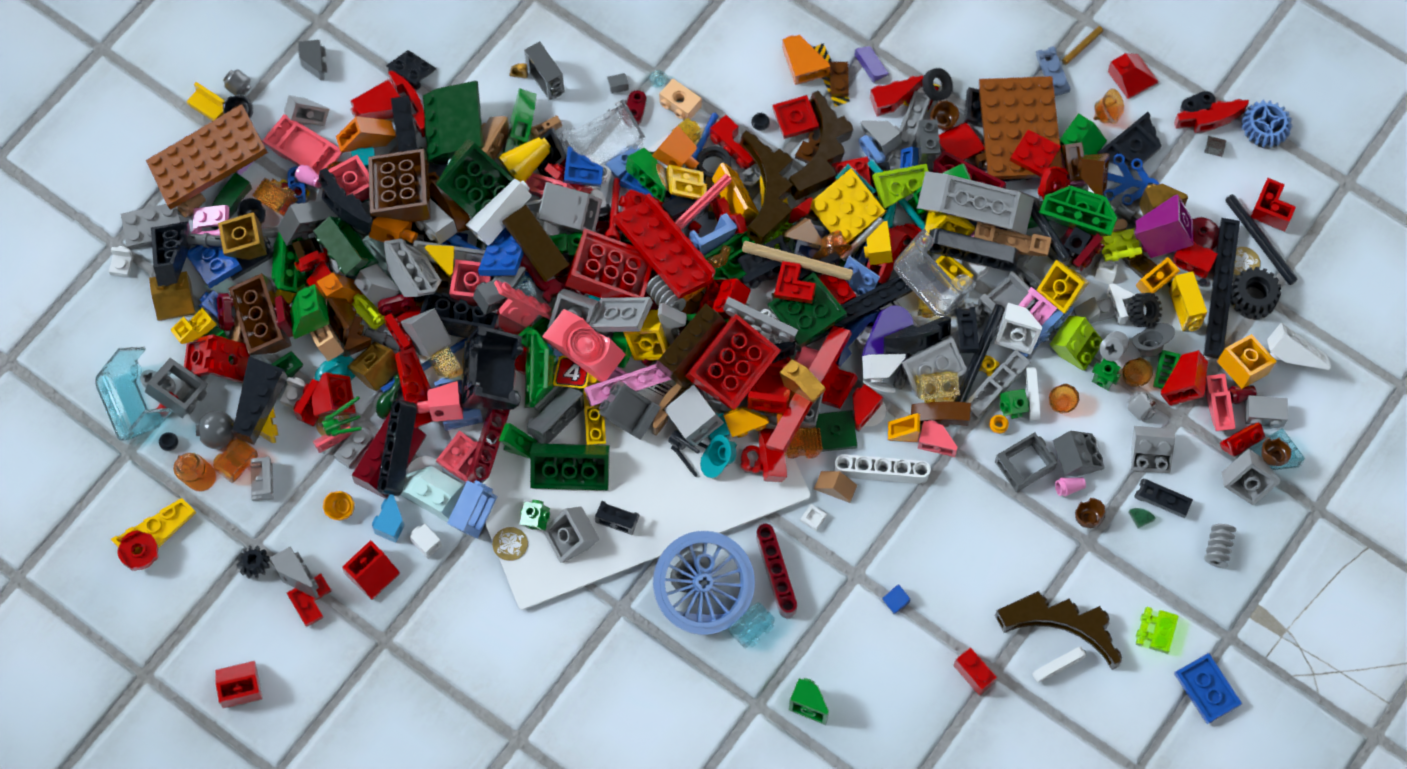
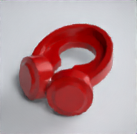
M754 445L745 447L740 458L741 463L739 466L741 469L755 474L763 471V465H760L759 447ZM750 451H754L758 455V459L754 461L753 467L750 466V460L747 457Z

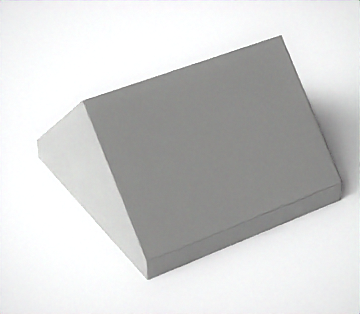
M435 308L401 321L418 355L430 357L452 342Z

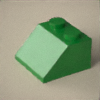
M1079 113L1059 139L1062 154L1063 145L1082 142L1084 156L1097 154L1107 143L1106 138L1096 124Z
M315 284L298 291L291 307L290 317L294 339L329 324L326 299Z
M799 678L791 695L788 710L826 725L829 710L818 685L811 679Z

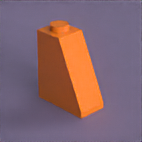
M791 35L782 39V49L795 85L830 76V64L801 35Z
M356 116L336 136L341 152H350L358 148L387 146L396 137V133L391 120Z
M335 272L317 281L319 290L326 299V305L328 298L347 299L349 304H352L354 302L353 297L356 294L363 295L361 290L354 284V279Z

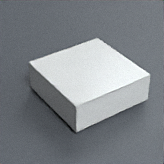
M811 504L801 517L800 522L817 532L826 519L827 514Z

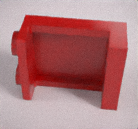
M771 363L751 391H749L748 409L784 414L789 405L792 391L784 386L780 372L787 364Z

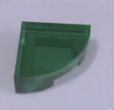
M1133 508L1128 511L1137 528L1145 526L1156 519L1151 512L1142 508Z

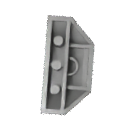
M403 239L384 242L388 272L403 296L418 297L434 294L441 283V279L425 254L406 244V241Z

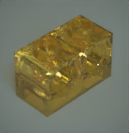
M946 371L916 375L917 395L925 403L935 402V398L952 400L954 396L960 395L958 372ZM949 381L951 383V387L949 390L945 391L944 384L945 382ZM931 383L932 390L930 393H926L925 387Z

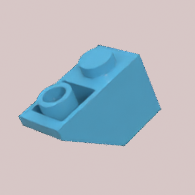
M390 494L388 499H384L381 505V512L379 516H375L372 526L376 535L396 543L404 528V523L395 497Z

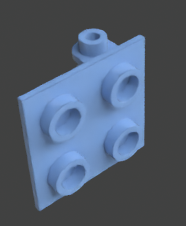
M849 256L844 268L853 270L851 280H846L851 289L858 295H862L876 288L880 276Z

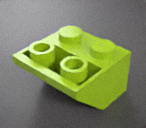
M1069 315L1049 345L1059 357L1085 371L1099 351L1103 339L1085 317Z

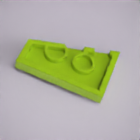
M927 164L873 174L878 198L884 209L909 196L922 186L925 172H929Z

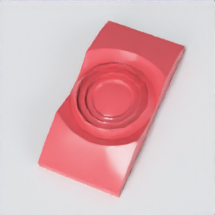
M286 114L280 118L262 140L263 144L281 158L291 161L298 167L300 165H308L318 175L320 170L324 168L331 169L344 153L340 151L339 147L304 125L290 120Z
M563 309L542 336L548 344L600 382L606 381L626 355L610 338L598 333L583 318Z

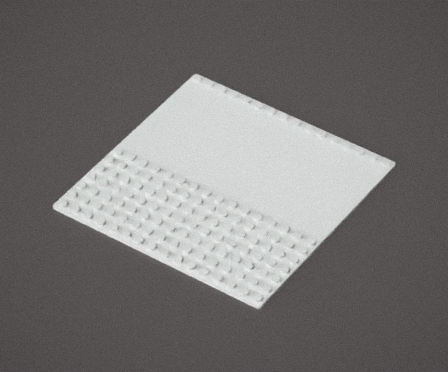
M707 287L702 290L704 294L706 292ZM544 291L532 295L538 300V302H545L546 304H548L542 298V294L544 293ZM553 297L551 303L548 304L551 309L555 306L557 297ZM538 315L537 318L534 320L532 326L537 321H539L543 316ZM598 332V333H600V334L606 336L609 332ZM449 335L452 342L432 356L418 355L421 364L465 338ZM464 348L424 371L431 389L435 388L434 382L441 378L450 379L462 374ZM631 355L625 369H620L626 373H631L646 368V366L642 364L641 360H634ZM655 360V361H654L652 364H650L649 366H652V365L657 364V361H658V360ZM557 365L553 367V374L556 372ZM515 370L514 390L518 391L521 401L518 407L510 410L506 423H511L528 434L527 424L529 420L534 416L537 417L540 413L535 408H524L525 375ZM570 387L583 393V388ZM697 388L702 394H704L703 390ZM644 390L637 391L657 405L662 401ZM712 408L715 413L721 414L720 412ZM480 409L483 423L448 430L451 440L460 430L474 442H478L488 409ZM584 409L549 444L587 445ZM669 416L668 423L656 436L653 434L652 421L641 440L605 418L606 444L597 445H610L609 489L606 491L530 488V458L504 451L505 444L500 442L490 476L483 483L493 489L492 493L498 496L485 525L492 542L496 533L507 527L518 528L527 537L528 546L523 556L512 561L499 558L519 609L525 610L659 558L668 545L685 534L695 531L723 533L808 500L811 494L790 448L788 447L785 452L787 478L783 482L764 481L763 471L756 474L742 470L739 466L741 454L745 447L749 445L759 447L758 431L755 429L750 430L748 435L738 438L737 436L732 437L729 430V440L737 444V456L735 461L727 465L722 473L715 478H708L701 471L700 462L706 450L705 448L696 445L695 447L700 451L699 454L687 446L683 450L679 449L698 474L695 477L676 452L671 449L672 445L668 442L670 435L675 430H679ZM766 424V429H775L777 425ZM708 436L701 441L708 446L710 444ZM750 451L747 457L750 460V466L753 467L754 461L758 459V455L756 452ZM476 472V475L482 478L481 475L478 472ZM532 500L543 501V505L550 508V519L547 525L566 508L582 506L600 540L587 551L560 563L543 531L528 529L520 525V512L524 502H532ZM601 501H605V503L611 506L640 514L633 535L595 522V515Z

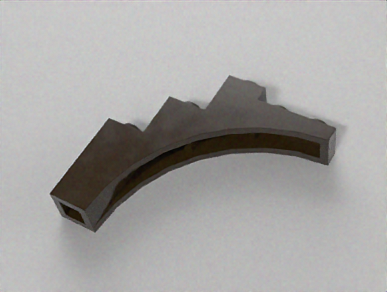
M819 90L813 92L810 98L812 109L819 124V149L803 169L789 177V181L793 184L791 195L795 201L833 184L836 171L832 164L842 161L845 151L841 143L850 140L854 130L851 122L847 121L845 116L837 118L836 112L830 108L826 98L821 95Z
M746 130L741 135L739 144L750 154L756 163L764 185L763 206L757 217L748 226L746 236L756 244L763 245L790 219L792 209H790L787 203L782 201L790 195L793 184L783 176L791 170L793 159L780 148L774 153L756 135Z
M1037 591L998 609L995 613V618L1003 633L1030 626L1061 629L1080 637L1093 646L1103 656L1112 670L1119 667L1122 662L1120 651L1118 648H1114L1110 633L1105 631L1109 625L1110 618L1108 613L1102 610L1101 606L1078 615L1079 609L1077 605L1068 598L1048 608L1047 598Z

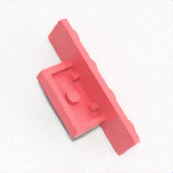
M498 280L494 282L498 292L508 298L498 309L501 315L526 328L538 315L549 320L551 319L552 309L545 302H538L535 297L525 295L520 289H513L506 282L502 283Z

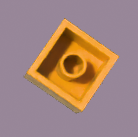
M1252 334L1226 347L1217 360L1218 364L1241 389L1267 376L1277 362Z

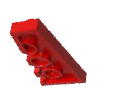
M414 347L396 353L395 358L404 400L414 402L417 406L414 429L434 422L430 412L419 414L417 403L428 401L427 391L431 387Z

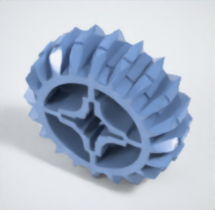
M1264 99L1261 103L1256 101L1254 105H1250L1242 118V130H1245V136H1250L1249 142L1254 140L1255 146L1261 143L1262 147L1268 144L1270 148L1274 144L1278 146L1280 142L1283 143L1289 137L1290 130L1292 129V118L1288 117L1289 111L1284 112L1285 106L1279 107L1278 102L1272 104L1271 100L1266 103ZM1257 115H1261V118H1257V120H1253V118L1256 117ZM1278 127L1281 128V130H1279L1278 132H1275V133L1272 132L1273 130H1275V129L1278 128Z

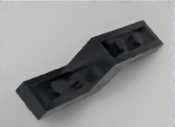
M409 96L391 98L399 152L418 150Z
M835 251L818 261L838 266L840 257ZM771 261L743 276L742 283L749 289L757 288L763 281L767 279L772 280L778 275L782 262ZM801 268L798 281H802L813 272L817 277H820L823 273Z

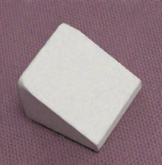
M1100 259L1094 279L1106 284H1112L1118 264Z

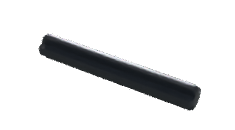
M1034 200L1030 215L1043 235L1051 238L1050 245L1060 261L1065 262L1069 260V252L1046 217L1039 213L1040 208Z

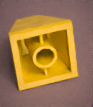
M928 211L923 242L928 243L929 232L934 228L969 236L975 230V227L968 219Z
M1055 260L1036 291L1065 314L1081 296L1089 281L1065 264Z
M658 309L648 312L640 331L624 332L634 360H659L670 346L658 317Z

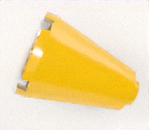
M538 137L501 154L498 159L513 179L519 182H526L550 153L548 148L551 146L545 138L541 140Z

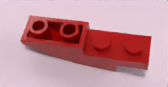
M1249 100L1217 101L1212 103L1210 110L1202 109L1197 112L1183 111L1177 113L1174 121L1175 129L1194 127L1195 133L1217 129L1240 117L1246 111Z

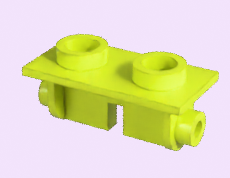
M358 293L353 297L354 302L352 305L355 307L356 313L371 328L377 330L385 323V316L379 313L378 308L364 294L360 295Z

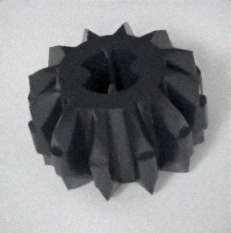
M258 545L254 550L251 546H248L247 552L242 549L241 553L243 556H237L239 562L236 564L237 568L241 569V575L246 574L248 579L253 575L258 579L259 573L265 575L264 569L270 568L269 563H267L270 561V557L266 555L267 551L265 549L260 550Z

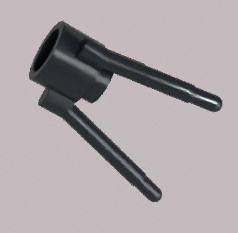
M675 430L668 439V442L672 445L671 449L676 452L689 471L697 477L698 474L679 449L683 450L687 446L697 454L700 451L691 445L679 430ZM702 442L697 444L698 446L703 447L705 449L708 447V445Z

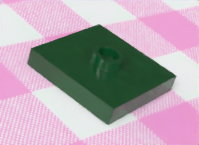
M853 410L818 414L815 427L819 452L857 448Z

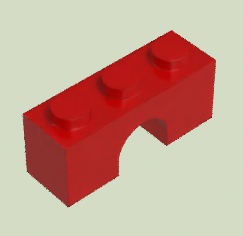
M725 115L710 128V139L714 144H719L736 160L740 168L747 170L755 162L750 154L733 140L739 135V126Z

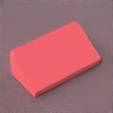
M348 424L340 426L341 429L351 428ZM352 432L332 436V434L327 436L325 434L315 439L313 444L317 451L321 453L347 439Z

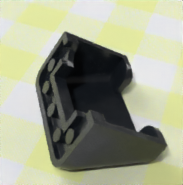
M478 326L468 337L464 347L461 407L467 409L514 410L519 406L521 396L518 391L513 389L515 359L522 354L524 349L522 336Z

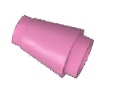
M300 165L297 168L295 177L299 182L316 188L321 186L318 181L319 175L310 166Z
M1083 477L1060 478L1055 482L1056 492L1059 496L1063 495L1066 497L1085 489V479Z

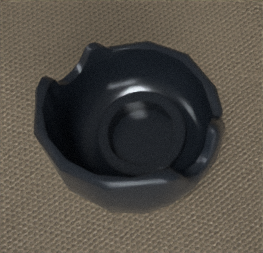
M230 96L223 104V112L226 114L242 104L249 118H251L253 115V104L245 96Z
M247 198L239 203L237 208L238 217L254 212L261 224L265 221L266 210L263 208L260 200Z

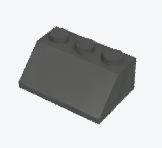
M566 387L563 391H558L554 396V400L550 404H545L537 417L534 416L529 420L527 424L528 434L537 440L538 443L549 444L584 409L583 393L570 387Z

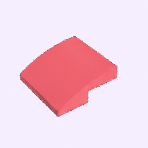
M459 430L435 462L459 479L467 482V475L478 442H474Z

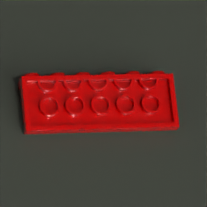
M650 194L645 196L644 202L614 215L613 221L678 299L713 283L715 275L713 265L708 263L701 251L696 249L692 241L685 236L680 227L673 222L669 214L662 209L658 201Z

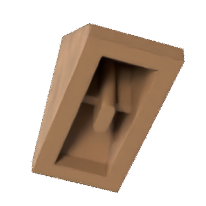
M804 218L782 232V235L788 238L821 246L823 244L810 219Z
M821 471L814 490L850 503L857 484L840 471Z

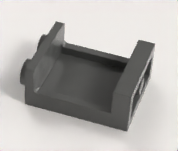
M919 120L915 140L916 147L919 148L918 165L927 164L928 171L933 172L936 155L940 154L938 121Z
M618 381L611 387L607 400L605 399L601 403L598 414L641 440L661 407L627 386V384Z

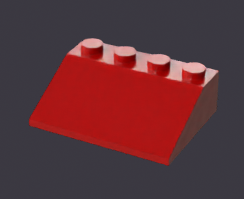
M584 228L565 286L598 298L644 297L652 266L636 247Z
M735 314L729 319L685 377L707 394L735 410L781 350L740 316Z

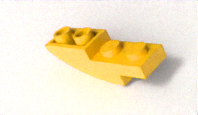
M589 374L586 387L600 383V381ZM583 388L587 445L606 444L605 418L598 414L601 403L590 407Z

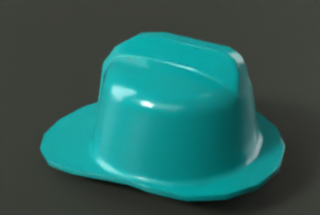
M339 355L330 361H325L316 370L314 379L320 381L323 373L350 376L352 380L356 376L347 366L354 359L350 356L344 357Z
M724 435L715 436L701 457L700 466L703 474L708 478L719 476L727 465L735 461L737 444L728 440Z

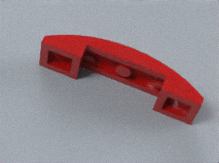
M389 71L390 82L398 94L405 92L409 96L410 102L416 111L412 115L414 124L422 138L425 137V116L418 94L402 76Z

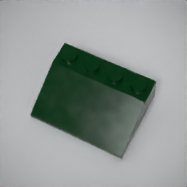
M478 81L436 88L423 95L428 161L434 164H448V160L452 159L455 152L467 139L475 142L480 148L484 147Z
M467 139L455 152L436 185L473 218L514 179L475 142Z

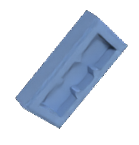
M632 143L606 163L605 166L611 170V173L616 178H620L627 173L625 169L627 157L640 149Z

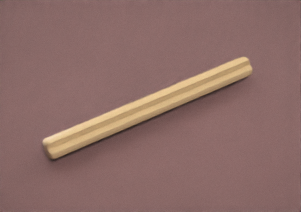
M745 241L742 247V251L779 262L800 263L802 268L848 281L851 280L853 270L756 243Z

